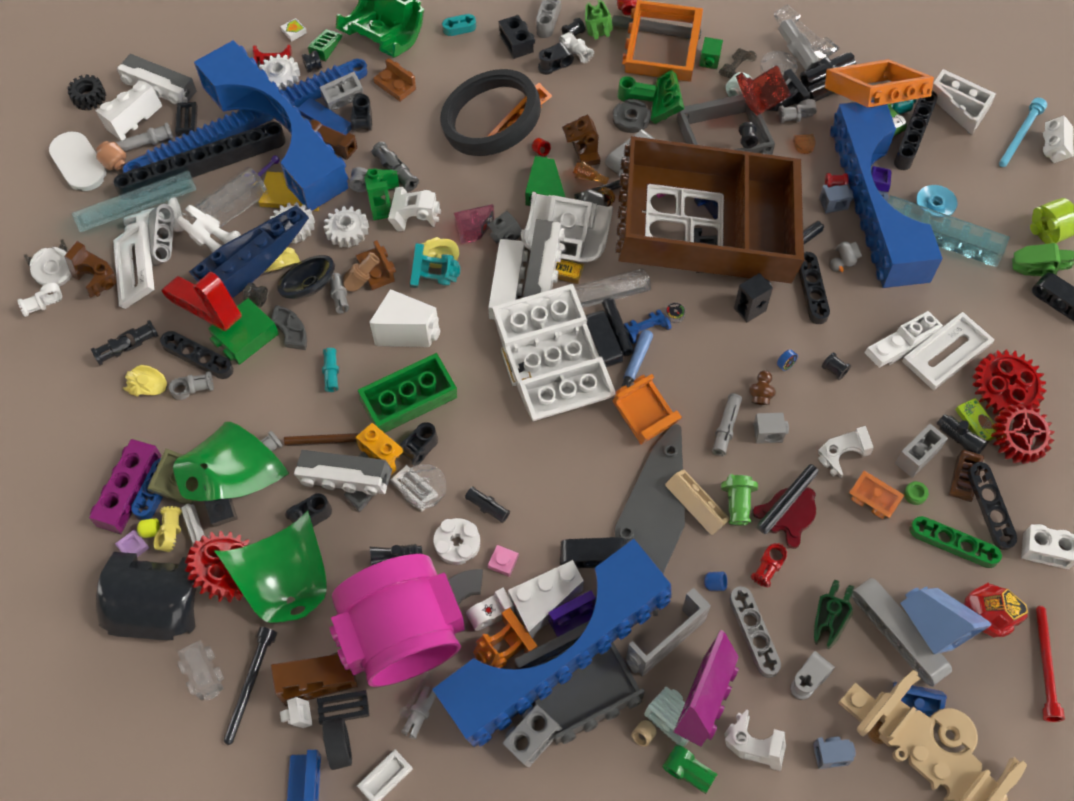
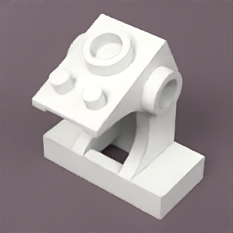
M397 187L388 220L398 232L405 231L407 219L412 216H416L420 220H427L432 227H435V223L439 222L437 214H441V209H439L440 203L436 201V194L431 191L423 190L407 193L403 187Z
M866 426L857 428L854 432L829 439L818 450L820 455L818 457L819 461L826 468L831 467L830 474L833 477L838 475L839 478H842L843 473L839 464V457L843 453L855 451L861 454L862 458L871 455L874 447ZM830 450H835L837 453H830Z
M745 710L743 714L738 713L736 715L737 723H732L725 732L726 746L740 758L770 765L771 769L781 771L786 748L785 732L774 729L771 737L765 740L755 739L747 732L750 716H748L749 710Z

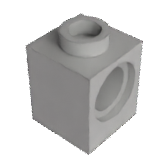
M756 414L753 423L756 444L783 443L785 435L789 433L788 421L784 420V414Z

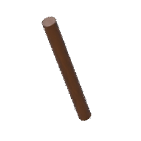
M360 433L284 437V445L357 442L356 436Z

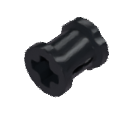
M575 18L569 25H563L561 31L563 35L570 32L576 36L579 33H584L586 27L582 19Z
M745 122L739 126V134L742 136L740 143L747 149L758 144V137L755 134L757 128L753 122Z
M833 352L825 359L822 368L830 370L836 375V379L841 380L848 373L851 365L849 363L845 364Z

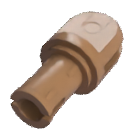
M370 252L360 264H354L345 273L342 283L346 290L351 292L357 291L370 278L369 272L380 261L374 253Z

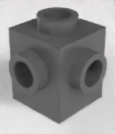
M505 211L488 224L492 231L489 235L496 244L500 242V239L516 240L521 236V227L508 211Z

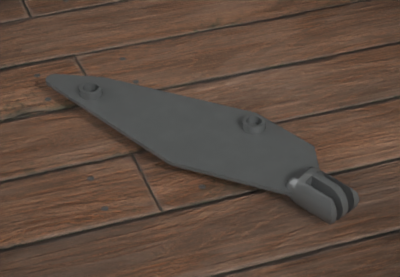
M678 424L672 425L654 445L615 526V537L625 538L628 543L635 539L663 574L685 527L684 505L665 485L676 473L683 470L682 430ZM658 608L653 611V616H658Z

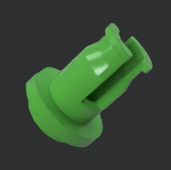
M729 474L727 480L721 482V490L728 492L729 524L748 525V523H751V519H749L751 492L758 490V483L753 481L750 476Z

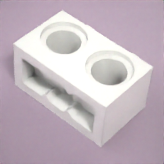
M1031 524L1023 533L1021 559L1069 570L1074 565V534L1067 530H1054L1041 524Z

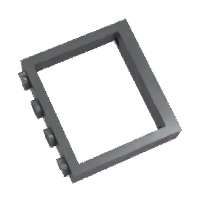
M751 92L684 106L685 109L677 113V123L685 142L698 145L689 124L746 112L749 121L756 125L757 130L755 134L760 144L749 149L739 148L734 150L773 155L775 142Z

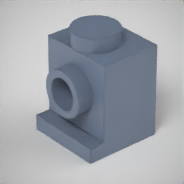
M823 185L819 199L825 213L849 209L850 203L853 200V192L849 189L848 185H836L830 188L827 185Z
M823 737L817 738L813 743L818 769L849 766L854 761L853 757L856 756L855 746L849 739L841 740L840 737H831L825 739L824 742Z

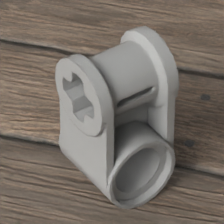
M814 651L791 683L790 690L792 695L800 700L808 699L819 685L823 684L829 677L835 666Z

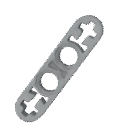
M737 587L730 595V605L759 673L764 677L772 678L777 675L781 668L779 656L752 593L746 587ZM738 594H740L741 597H746L744 601L746 609L743 611L742 602L740 600L736 601ZM744 616H754L757 624L754 626L746 625L743 620ZM755 637L763 638L766 641V647L762 649L755 647L753 639ZM770 651L766 656L768 662L775 664L772 671L768 667L764 668L766 659L763 654Z

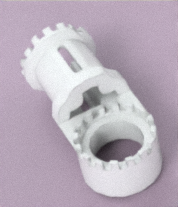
M567 32L559 37V43H564L569 51L579 57L582 63H587L594 56V50L588 48L584 40L576 39L572 33Z
M49 283L42 286L40 292L35 293V296L24 300L18 299L19 307L23 308L21 309L23 315L26 317L34 311L46 310L47 305L56 303V301L59 302L62 298L60 287L55 283Z

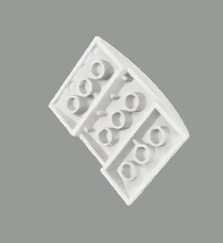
M573 284L492 307L504 352L514 375L520 396L532 421L616 396L602 357H599L586 324L587 318ZM524 362L525 370L531 372L533 377L522 380L516 365Z

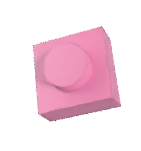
M497 545L488 563V569L510 577L519 553Z

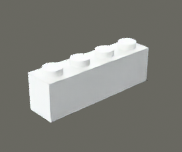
M500 239L488 307L489 319L495 320L492 311L493 306L517 300L518 296H522L523 284H520V281L525 278L526 267H523V262H527L528 250H525V245L522 241Z

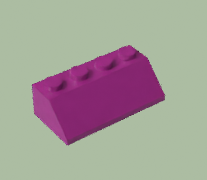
M722 630L719 631L703 657L673 731L675 734L700 747L706 739L711 740L717 729V726L714 725L715 719H720L725 706L721 705L722 700L726 701L732 689L729 686V682L734 681L739 668L735 667L739 656L726 633Z

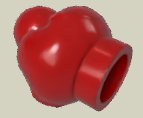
M617 0V7L624 15L630 16L632 9L636 8L637 0Z

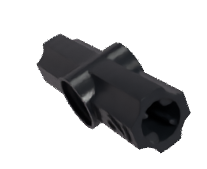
M850 52L831 60L828 57L823 58L815 67L800 73L801 83L807 87L825 79L827 69L855 65V56Z

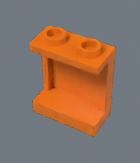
M653 374L647 377L645 375L638 377L630 387L626 385L615 392L616 396L612 400L641 445L672 425L677 424L682 418L677 410L674 412L671 410L652 381L654 379Z

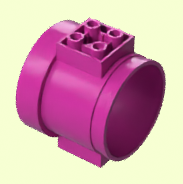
M411 554L382 561L352 575L343 581L332 593L331 598L337 615L331 617L333 626H330L329 629L337 647L341 646L342 648L337 650L345 670L350 669L353 675L364 671L369 686H388L419 676L445 663L456 655L461 648L455 634L465 630L463 616L445 572L437 575L432 560L427 555Z

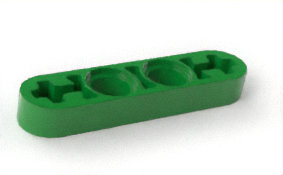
M919 516L910 525L909 530L914 538L982 567L993 568L1002 559V553L995 545L930 518ZM920 524L924 525L923 532L919 531ZM932 529H935L936 531L930 536ZM938 533L948 534L950 542H942L938 538ZM961 542L970 543L973 548L972 552L964 551L961 548ZM980 548V549H981V550L979 551L980 554H979L978 556L975 555L976 552L978 551V549ZM988 552L992 554V555H991V557L993 558L992 560H988V559H987V558H988V555H986V554H987Z

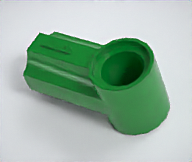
M624 76L619 81L617 97L623 102L633 99L653 102L656 85L638 83L633 77Z
M677 744L662 766L671 776L679 780L684 779L704 794L707 793L718 775L697 761L689 750Z

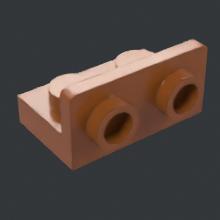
M388 58L385 60L386 68L373 78L374 83L401 102L416 90L415 76L412 72L401 67L398 62Z
M377 240L373 241V249L356 255L358 264L370 252L374 253L380 260L369 272L370 278L368 283L372 290L395 282L393 274L396 272L395 266L392 261L388 262L387 251L384 246H380Z

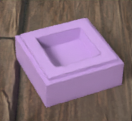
M135 529L115 543L121 552L137 553V557L149 549V546Z

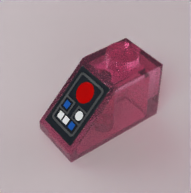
M493 204L454 213L455 226L461 244L471 243L483 237L489 228L488 224L495 220Z

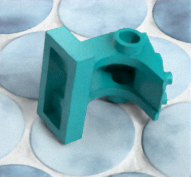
M416 243L410 287L418 288L420 278L438 280V284L450 285V282H457L461 268L459 262L454 259V256L442 254L441 258L423 255L424 244ZM430 263L442 265L441 275L428 273Z

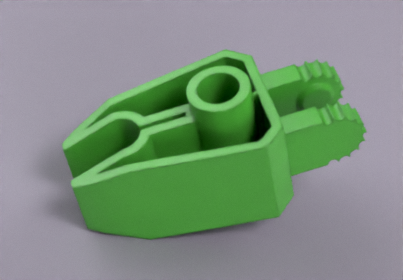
M597 0L598 5H596V8L588 2L585 10L587 32L589 36H594L595 40L603 35L609 37L610 32L613 30L611 14L605 3L601 0Z
M1055 243L1026 246L1014 252V258H1012L1013 270L1029 276H1043L1047 272L1056 275L1058 270L1072 269L1074 265V251L1059 250L1058 245Z

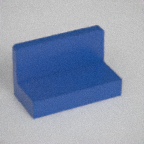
M307 750V755L290 756L287 801H319L321 754L318 750Z

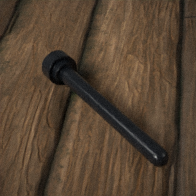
M259 627L256 635L258 646L224 737L226 745H231L234 742L267 647H270L277 637L278 632L266 627Z

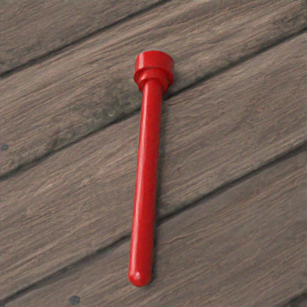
M1040 605L1036 608L1047 701L1044 704V708H1042L1043 720L1047 722H1061L1065 720L1064 709L1057 702L1046 608Z

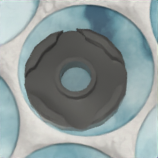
M625 100L624 103H619L614 108L613 122L618 129L624 132L636 133L647 128L650 123L651 112L643 102ZM633 114V115H635L636 117L631 118V117H628L627 115Z

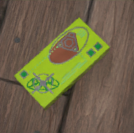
M976 398L956 407L955 411L963 421L969 423L968 428L972 433L987 441L995 439V437L991 436L993 432H996L991 428L994 422Z

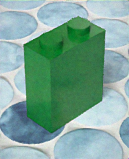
M249 298L237 306L242 317L227 331H223L214 325L208 328L211 334L209 339L216 348L221 347L224 355L230 361L234 360L239 365L279 335L275 323Z

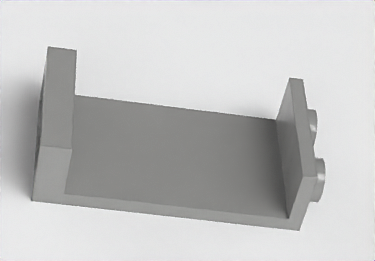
M693 588L687 594L682 609L689 619L647 656L632 641L628 646L626 656L628 667L634 673L638 672L643 677L706 622L711 605Z

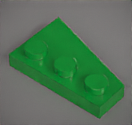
M673 70L657 77L650 119L654 124L666 120L685 109L677 74Z

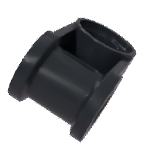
M557 43L539 52L540 63L538 64V70L540 73L548 75L559 69L566 68L574 61V55L564 43Z
M358 94L353 98L351 114L352 131H356V129L372 131V109L370 99L365 94Z
M429 422L421 423L399 445L403 448L401 455L411 460L412 465L418 466L437 445L438 436L435 426ZM425 434H432L429 438H423Z
M315 493L299 504L290 507L286 511L285 516L294 523L308 511L314 527L330 517L332 507L324 494ZM324 504L323 508L315 510L318 505Z

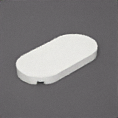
M66 132L60 134L51 142L49 147L50 155L71 188L90 191L103 183V178L107 174L106 168L97 160V153L83 134Z

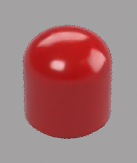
M537 138L532 143V150L540 156H546L551 150V145L548 141ZM541 146L545 148L544 153H540Z

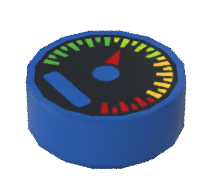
M791 349L785 351L779 357L777 366L783 371L790 369L797 361V353Z

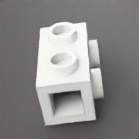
M1065 116L1046 122L1045 131L1043 132L1045 139L1043 152L1045 156L1049 157L1053 163L1073 157V126Z

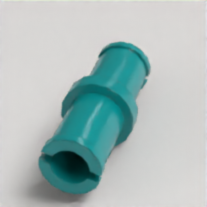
M335 348L323 349L324 366L322 367V373L324 374V390L326 392L339 390L337 379L339 366H337V351Z

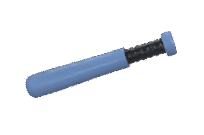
M643 330L623 376L624 381L621 387L625 385L630 387L631 383L635 380L653 339L651 331Z

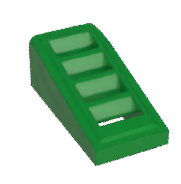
M325 29L308 46L309 54L316 50L320 60L327 61L343 35Z

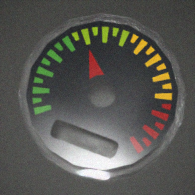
M672 302L666 306L665 317L671 323L677 324L684 320L686 309L681 303Z

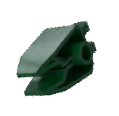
M835 579L829 594H824L819 598L814 625L815 645L818 644L822 633L829 629L830 636L826 645L828 650L839 640L853 615L850 599L854 586L848 585L845 590L844 599L837 598L835 595L839 590L840 581Z

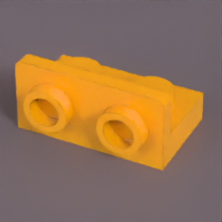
M371 423L356 436L359 450L364 451L369 458L386 460L392 468V475L396 471L395 460L403 453V448L375 424Z

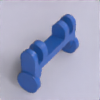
M659 309L656 310V315L654 312L649 313V319L637 324L635 320H631V326L627 322L623 325L629 332L630 342L635 344L637 342L636 336L640 331L655 325H661L667 330L671 329L670 320Z

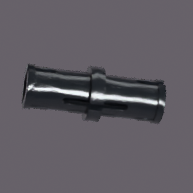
M474 486L465 495V499L478 506L481 512L490 514L501 523H504L510 514V510H507L495 502L492 496H486Z

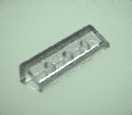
M639 269L576 285L574 288L582 308L600 304L607 298H614L616 300L650 291L651 282L650 276L646 271Z

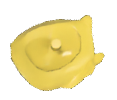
M436 237L422 243L424 244L423 255L441 258L442 254L452 255L456 261L458 260V246L450 239ZM430 263L429 267L442 268V265Z
M288 247L264 272L275 271L300 262V259L295 250Z
M139 365L131 371H127L125 375L127 386L123 387V389L129 392L130 395L137 397L140 394L158 395L166 390L167 381L164 375L157 369L146 365Z

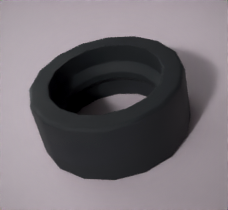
M340 717L324 721L322 723L323 739L331 770L351 766V746L344 718Z

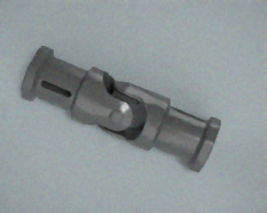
M385 142L376 143L371 151L374 157H378L381 160V164L387 170H397L398 181L402 183L406 191L414 190L419 183V179L410 173L409 168L394 152L388 149Z

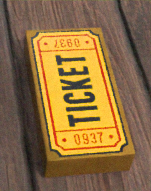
M561 259L560 262L556 263L555 269L559 271L558 280L579 284L584 264Z

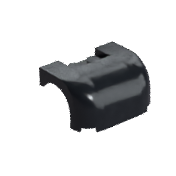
M113 552L104 566L97 583L96 611L99 627L101 626V628L107 630L108 635L154 640H174L173 636L186 632L191 634L196 627L194 599L197 587L193 588L195 580H188L190 572L185 571L187 557H182L179 564L138 561L137 553Z

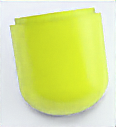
M157 518L141 520L137 525L138 535L142 538L155 537L160 527L159 520Z

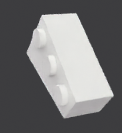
M944 69L934 81L932 91L938 95L936 103L971 135L986 115L996 93Z
M144 81L135 84L129 91L118 94L114 100L103 103L95 111L105 128L123 141L126 138L124 134L130 129L136 130L138 128L137 123L143 118L147 120L162 107V104L153 87Z
M572 560L508 590V596L514 605V611L532 638L544 625L546 626L549 623L548 612L573 600L583 591L584 580Z

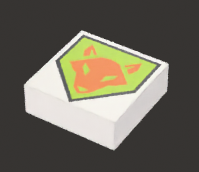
M296 18L280 26L281 31L291 41L307 33L306 28Z

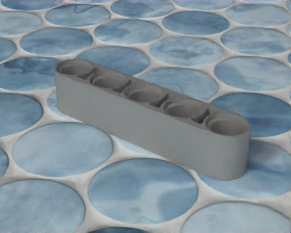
M869 578L854 589L852 598L913 670L918 672L919 677L927 685L935 686L952 672V667L941 653L933 654L909 616L875 579Z

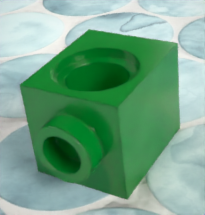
M704 38L699 63L700 67L718 69L723 44L722 39Z

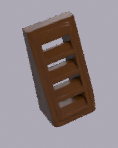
M961 450L957 456L949 496L968 502L973 501L974 491L971 483L961 480L959 477L969 480L968 472L962 469L969 470L973 464L983 462V455ZM977 468V471L974 472V474L976 476L980 475L981 471H979V469ZM957 485L968 488L969 491L957 488Z

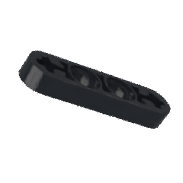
M804 252V260H807L810 266L807 269V262L803 261L799 269V275L809 318L815 324H824L830 315V308L818 259L814 253ZM814 276L817 281L809 282L806 277ZM817 293L821 298L815 300L811 298L810 294ZM818 306H820L819 312L820 314H823V316H820L819 313H816Z
M174 331L165 332L161 336L160 342L168 353L205 372H211V375L219 379L229 378L233 374L234 368L228 358ZM173 340H175V342H176V344H174V343H172V342L167 343L168 341H173ZM185 348H194L190 354H183ZM203 356H211L209 362H200V359ZM218 366L222 368L226 366L227 368L219 370Z
M977 462L968 470L969 481L994 545L1001 550H1008L1017 543L1016 531L991 468L986 463ZM977 468L979 469V471L985 472V474L982 476V479L980 475L976 476L974 474V472L977 471ZM982 480H983L984 483H985L986 481L989 482V484H984V485H982L981 487H979V485H978V484H981V483H982ZM984 489H989L994 493L992 501L983 498L982 491ZM992 511H999L1002 514L1003 519L1000 523H996L991 519L990 514ZM1004 524L1006 525V527L1002 529V531L1001 529H999L998 531H996L995 529L1003 526ZM1003 534L1004 536L1010 537V540L1007 542V544L1005 541L1001 542L1000 537H1002Z

